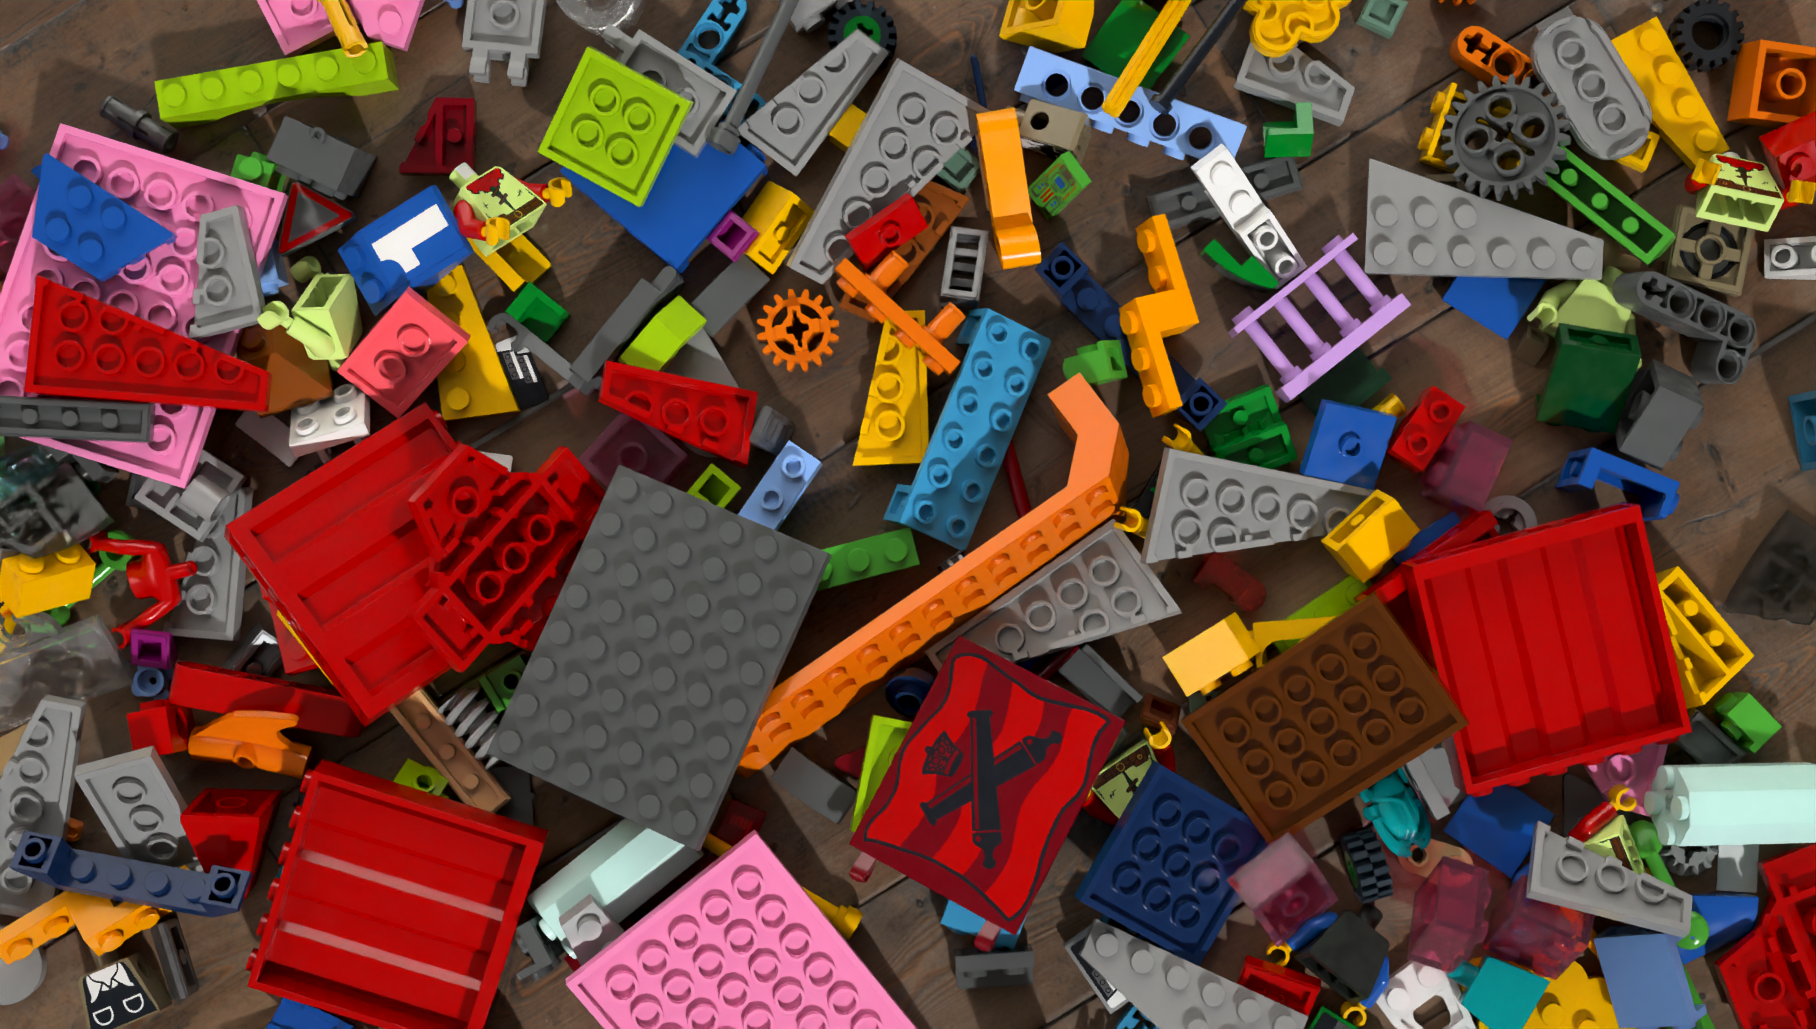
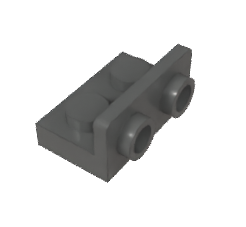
M538 913L516 928L519 933L517 935V942L520 949L527 957L530 955L532 957V960L515 974L518 981L527 976H530L532 981L545 976L561 963L559 956L566 951L558 937L552 941L542 931L538 922L543 918Z
M1031 944L1015 945L1014 949L993 947L990 951H982L978 948L954 949L956 984L959 989L1025 985L1034 982V953Z

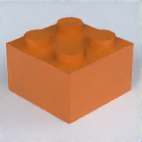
M1762 39L1740 44L1742 47L1737 53L1727 121L1780 128L1816 111V47Z

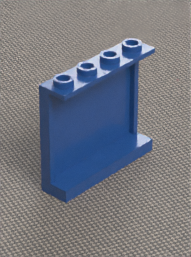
M706 143L698 158L693 157L673 144L644 205L638 207L564 166L560 169L561 174L569 179L577 189L664 263L673 267L680 275L690 265L687 260L706 240L727 212L736 205L761 174L765 177L769 173L767 166L763 163L767 158L750 143L746 147L740 143L734 156L722 153Z

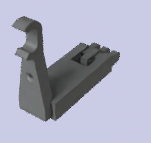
M671 266L663 268L651 284L644 278H641L573 364L507 313H499L493 316L488 323L487 330L491 333L499 332L503 324H510L518 333L517 338L511 342V350L519 352L526 347L575 388L589 397L595 389L600 391L605 362L620 363L618 361L619 357L652 318L677 296L684 287L685 281Z

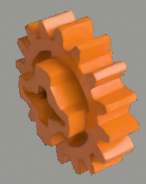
M788 289V299L783 300L778 294L774 295L777 305L774 308L764 305L763 310L768 315V318L757 320V324L765 328V332L758 334L757 339L761 342H768V345L764 347L762 352L765 356L772 353L776 354L773 360L775 366H779L783 361H786L788 372H792L796 364L801 365L804 373L808 372V363L812 361L818 367H821L823 364L820 356L824 353L832 357L834 354L828 346L829 342H839V336L831 333L832 329L839 327V321L829 320L828 318L833 314L834 308L828 306L823 309L821 305L824 298L821 295L817 296L813 301L810 300L808 289H804L801 297H796L793 289ZM801 306L812 309L821 319H810L802 313ZM787 309L788 316L783 323L773 327L777 317ZM795 315H797L803 328H809V330L803 332V338L801 339L802 347H800L794 334H788V331L794 329ZM823 334L822 341L818 347L809 352L808 346L813 339ZM776 343H788L794 347L796 356L785 353Z

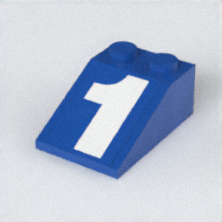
M432 185L358 231L338 249V252L373 314L379 316L385 314L408 287L412 288L420 296L425 294L473 254L474 250L468 239L460 233L457 220L437 185Z

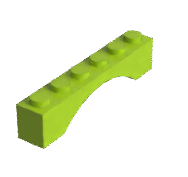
M381 41L367 44V51L361 56L354 58L345 56L341 48L154 81L160 119L177 129L215 122L243 110L278 102L317 97L365 96L399 90L393 52Z

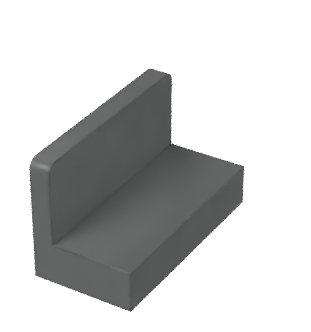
M1083 643L1058 670L1090 703L1119 718L1134 702L1138 703L1143 698L1086 643Z

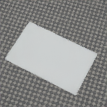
M1759 844L1718 845L1716 890L1757 893Z

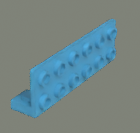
M989 308L969 310L956 341V345L967 349V353L911 486L897 484L883 517L884 520L898 526L912 528L958 550H966L1051 344L1049 338Z

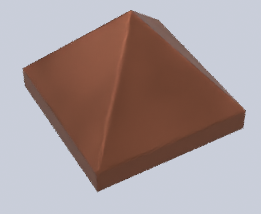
M1146 692L1138 721L1154 732L1161 731L1162 727L1159 722L1163 721L1170 734L1174 735L1182 707Z

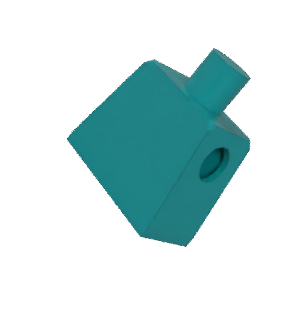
M1487 954L1483 956L1477 967L1457 956L1446 974L1447 977L1465 987L1458 999L1459 1003L1489 1029H1523L1550 981L1538 974Z

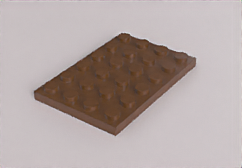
M1377 591L1363 598L1184 716L1181 720L1271 848L1469 725L1468 718Z

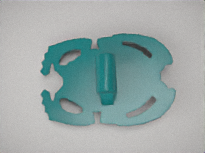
M1400 767L1359 794L1364 803L1371 802L1370 805L1363 809L1364 817L1373 822L1382 841L1393 853L1407 858L1413 855L1410 852L1412 842L1418 845L1421 850L1429 845L1431 827L1420 799L1416 797L1411 787L1407 788L1404 786L1408 779Z

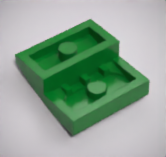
M1122 0L1081 56L1104 73L1119 78L1160 12L1144 0ZM1176 25L1139 86L1151 90L1191 35Z
M1263 384L1224 400L1227 405L1202 430L1212 456L1215 458L1269 469L1298 459L1287 425L1281 419L1271 387L1268 384Z

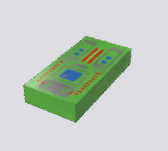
M1067 151L1060 155L1028 187V193L1046 219L1050 220L1058 215L1092 181L1073 154Z

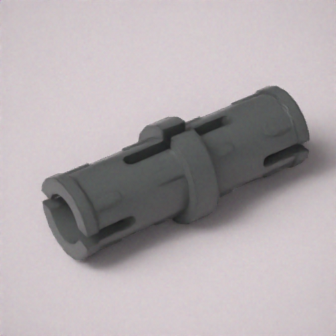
M114 95L108 96L100 107L99 114L101 117L125 129L126 134L134 140L142 139L164 154L170 153L178 142L179 134L153 120L149 112L142 109L136 110Z

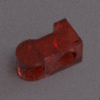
M1208 553L1189 579L1198 588L1205 590L1211 583L1226 594L1232 606L1240 611L1258 610L1266 600L1264 585L1222 553Z

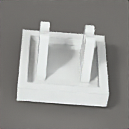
M344 384L334 390L335 396L291 409L289 447L294 457L317 451L322 462L326 463V461L332 460L329 454L332 453L331 447L353 440L357 445L368 438L367 436L370 435V397L355 385Z

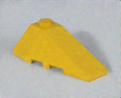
M1009 0L999 36L1003 40L1026 46H1034L1052 53L1085 48L1094 15V0Z

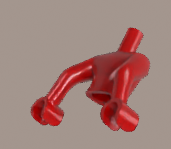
M94 527L79 534V538L85 536L91 541V548L85 550L89 555L100 550L120 555H143L139 559L128 562L126 566L127 578L136 598L140 600L155 598L158 600L157 603L144 610L131 622L127 621L111 629L112 632L118 631L123 635L124 642L116 645L118 649H123L131 645L132 628L146 629L181 602L182 593L178 579L194 576L197 573V565L192 560L172 564L167 548L162 542L108 538V535L102 528Z

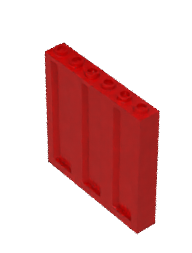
M426 402L241 515L225 527L224 537L364 727L452 668L405 618L406 614L428 591L424 585L430 580L429 566L431 558L407 501L459 445H463L460 441L453 440L447 432L448 427L443 416L437 410L432 411Z
M1621 502L1401 562L1423 657L1469 720V725L1444 740L1454 785L1467 795L1470 794L1472 797L1485 796L1493 792V787L1507 784V786L1524 785L1531 781L1530 777L1543 773L1545 776L1560 775L1568 771V766L1579 763L1585 766L1596 765L1605 761L1604 756L1615 753L1619 755L1635 754L1642 751V746L1651 743L1657 745L1671 744L1677 742L1680 735L1692 732L1639 504Z
M322 759L313 771L307 770L301 784L300 792L306 795L302 807L297 805L291 817L289 828L295 831L292 841L285 842L278 860V864L284 867L281 877L274 878L267 896V900L273 901L270 913L263 914L256 935L261 936L262 939L259 949L253 948L246 965V971L251 972L247 987L384 1029H484L549 831Z

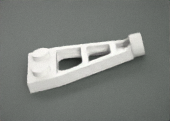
M1430 946L1389 975V985L1376 1001L1383 1014L1397 1029H1424L1414 1020L1413 1012L1433 996L1438 995L1444 999L1450 1013V1022L1443 1029H1476L1469 1011L1458 1001L1461 991L1457 982L1446 976L1448 972L1447 967Z

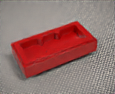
M906 193L844 237L860 265L867 270L887 256L892 250H896L929 226L913 197Z
M1246 955L1235 982L1309 1016L1321 988L1320 978Z

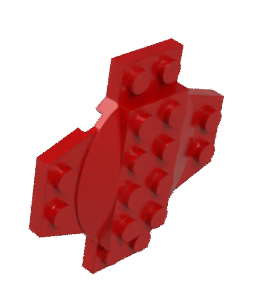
M459 445L407 501L431 558L429 566L430 580L424 585L428 591L406 614L405 618L457 672L463 673L489 643L503 644L504 642H510L532 654L606 494L566 446H559L535 473L509 472L507 471L508 468L469 445Z
M1806 843L1757 862L1769 894L1765 897L1767 905L1760 917L1759 924L1713 963L1739 1029H1816V843Z

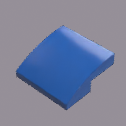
M1455 277L1441 299L1507 340L1546 279Z
M1504 784L1493 787V792L1485 796L1472 797L1469 794L1443 832L1512 879L1531 852L1533 827L1537 821L1549 825L1555 815L1515 786Z

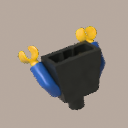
M1364 903L1357 914L1346 909L1338 913L1326 911L1305 919L1285 936V942L1277 940L1267 946L1266 955L1271 954L1275 949H1281L1285 952V956L1276 962L1280 966L1287 965L1290 959V952L1292 950L1296 951L1297 953L1294 958L1347 1000L1340 1007V1014L1343 1019H1346L1351 1011H1359L1353 1020V1024L1356 1027H1361L1365 1024L1367 1017L1364 1010L1372 1008L1389 985V958L1386 954L1390 944L1386 938L1375 930L1383 918V914L1378 908L1368 903Z

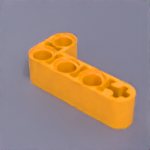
M1015 108L975 114L994 242L1000 265L1003 270L1040 264V245L1032 220Z

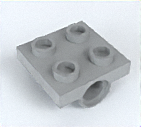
M202 449L193 479L186 489L147 478L134 498L198 541L203 542L247 477L205 449Z

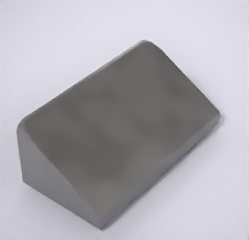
M257 622L223 663L221 668L272 677L283 663L276 634L262 623Z
M173 918L155 924L150 928L171 998L173 1000L183 999L199 991V985L178 919Z

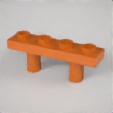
M892 250L870 275L867 273L863 274L848 259L844 258L835 268L836 275L840 278L836 284L851 298L858 294L868 303L865 310L880 324L887 320L897 329L893 335L909 350L913 346L918 348L925 355L922 362L938 376L944 372L950 377L960 366V361L945 348L946 345L943 342L966 318L962 311L949 302L927 326H920L887 296L888 292L886 290L908 267V263L899 254Z

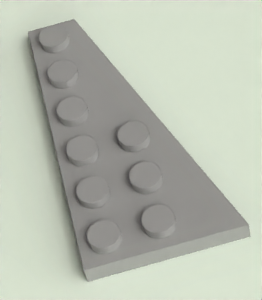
M896 58L786 265L823 284L835 273V268L844 258L849 259L854 254L844 236L904 194L908 193L914 197L944 168L943 165L959 149H963L973 140L972 137L977 133L975 114L990 112V110Z
M1113 518L927 649L925 653L939 672L958 635L1014 664H1019L1182 612L1148 564L1140 562L1141 555L1123 530L1114 527L1113 524L1116 521Z
M46 695L41 699L20 738L19 745L2 772L3 774L0 778V914L23 917L59 894L58 888L16 872L10 868V864L24 830L59 836L65 841L67 839L75 785L74 774L78 764L86 702Z

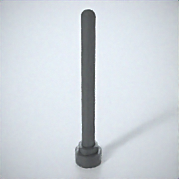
M782 0L725 121L719 122L717 127H713L706 140V143L714 149L734 156L741 142L738 138L740 135L738 128L799 0Z

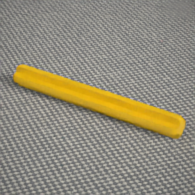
M1192 0L1167 1L1103 102L1102 110L1114 118L1120 116Z

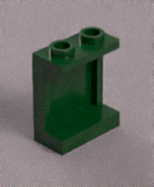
M1559 323L1555 333L1556 351L1542 394H1537L1534 401L1536 420L1552 426L1566 425L1582 428L1593 433L1601 431L1614 434L1641 359L1637 335Z

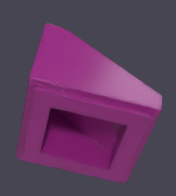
M730 209L706 239L736 263L758 236L759 232Z
M132 628L131 665L170 670L178 660V651L172 633Z

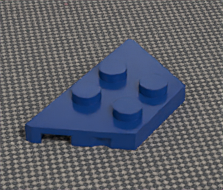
M45 153L43 156L32 237L97 279L104 282L120 273L123 267L140 262L147 258V253L165 243L169 245L177 239L178 236L48 153Z

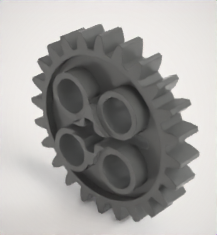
M1510 74L1507 83L1502 85L1497 75L1493 76L1492 87L1489 88L1482 81H1478L1479 92L1474 95L1465 89L1463 92L1466 103L1462 104L1456 101L1452 103L1457 116L1445 115L1444 117L1446 124L1451 127V129L1441 131L1442 139L1449 141V143L1441 146L1443 155H1452L1445 161L1448 169L1457 168L1453 174L1456 182L1467 178L1465 187L1468 192L1479 185L1481 198H1485L1490 190H1495L1497 201H1501L1504 191H1510L1513 199L1517 200L1519 188L1523 187L1532 195L1534 194L1533 182L1538 181L1540 184L1547 186L1548 182L1545 173L1547 171L1553 174L1559 173V166L1554 160L1567 159V152L1560 148L1571 145L1570 136L1563 134V132L1571 129L1570 121L1561 119L1566 114V108L1564 105L1554 107L1558 101L1555 92L1543 97L1546 91L1544 83H1540L1534 89H1531V80L1528 76L1521 85H1516L1514 74ZM1505 105L1511 108L1510 113L1506 117L1496 118L1491 115L1492 111L1498 106ZM1478 119H1483L1489 124L1490 127L1488 128L1482 124H1477L1476 121ZM1532 125H1538L1544 129L1543 133L1536 138H1527L1523 135L1524 131ZM1510 132L1512 133L1514 142L1506 138L1501 143L1499 142L1497 133L1505 137ZM1484 137L1488 140L1487 144L1479 150H1472L1467 147L1473 138ZM1519 147L1534 151V156L1526 155ZM1508 157H1515L1520 160L1519 165L1512 170L1501 169L1499 165L1501 161Z

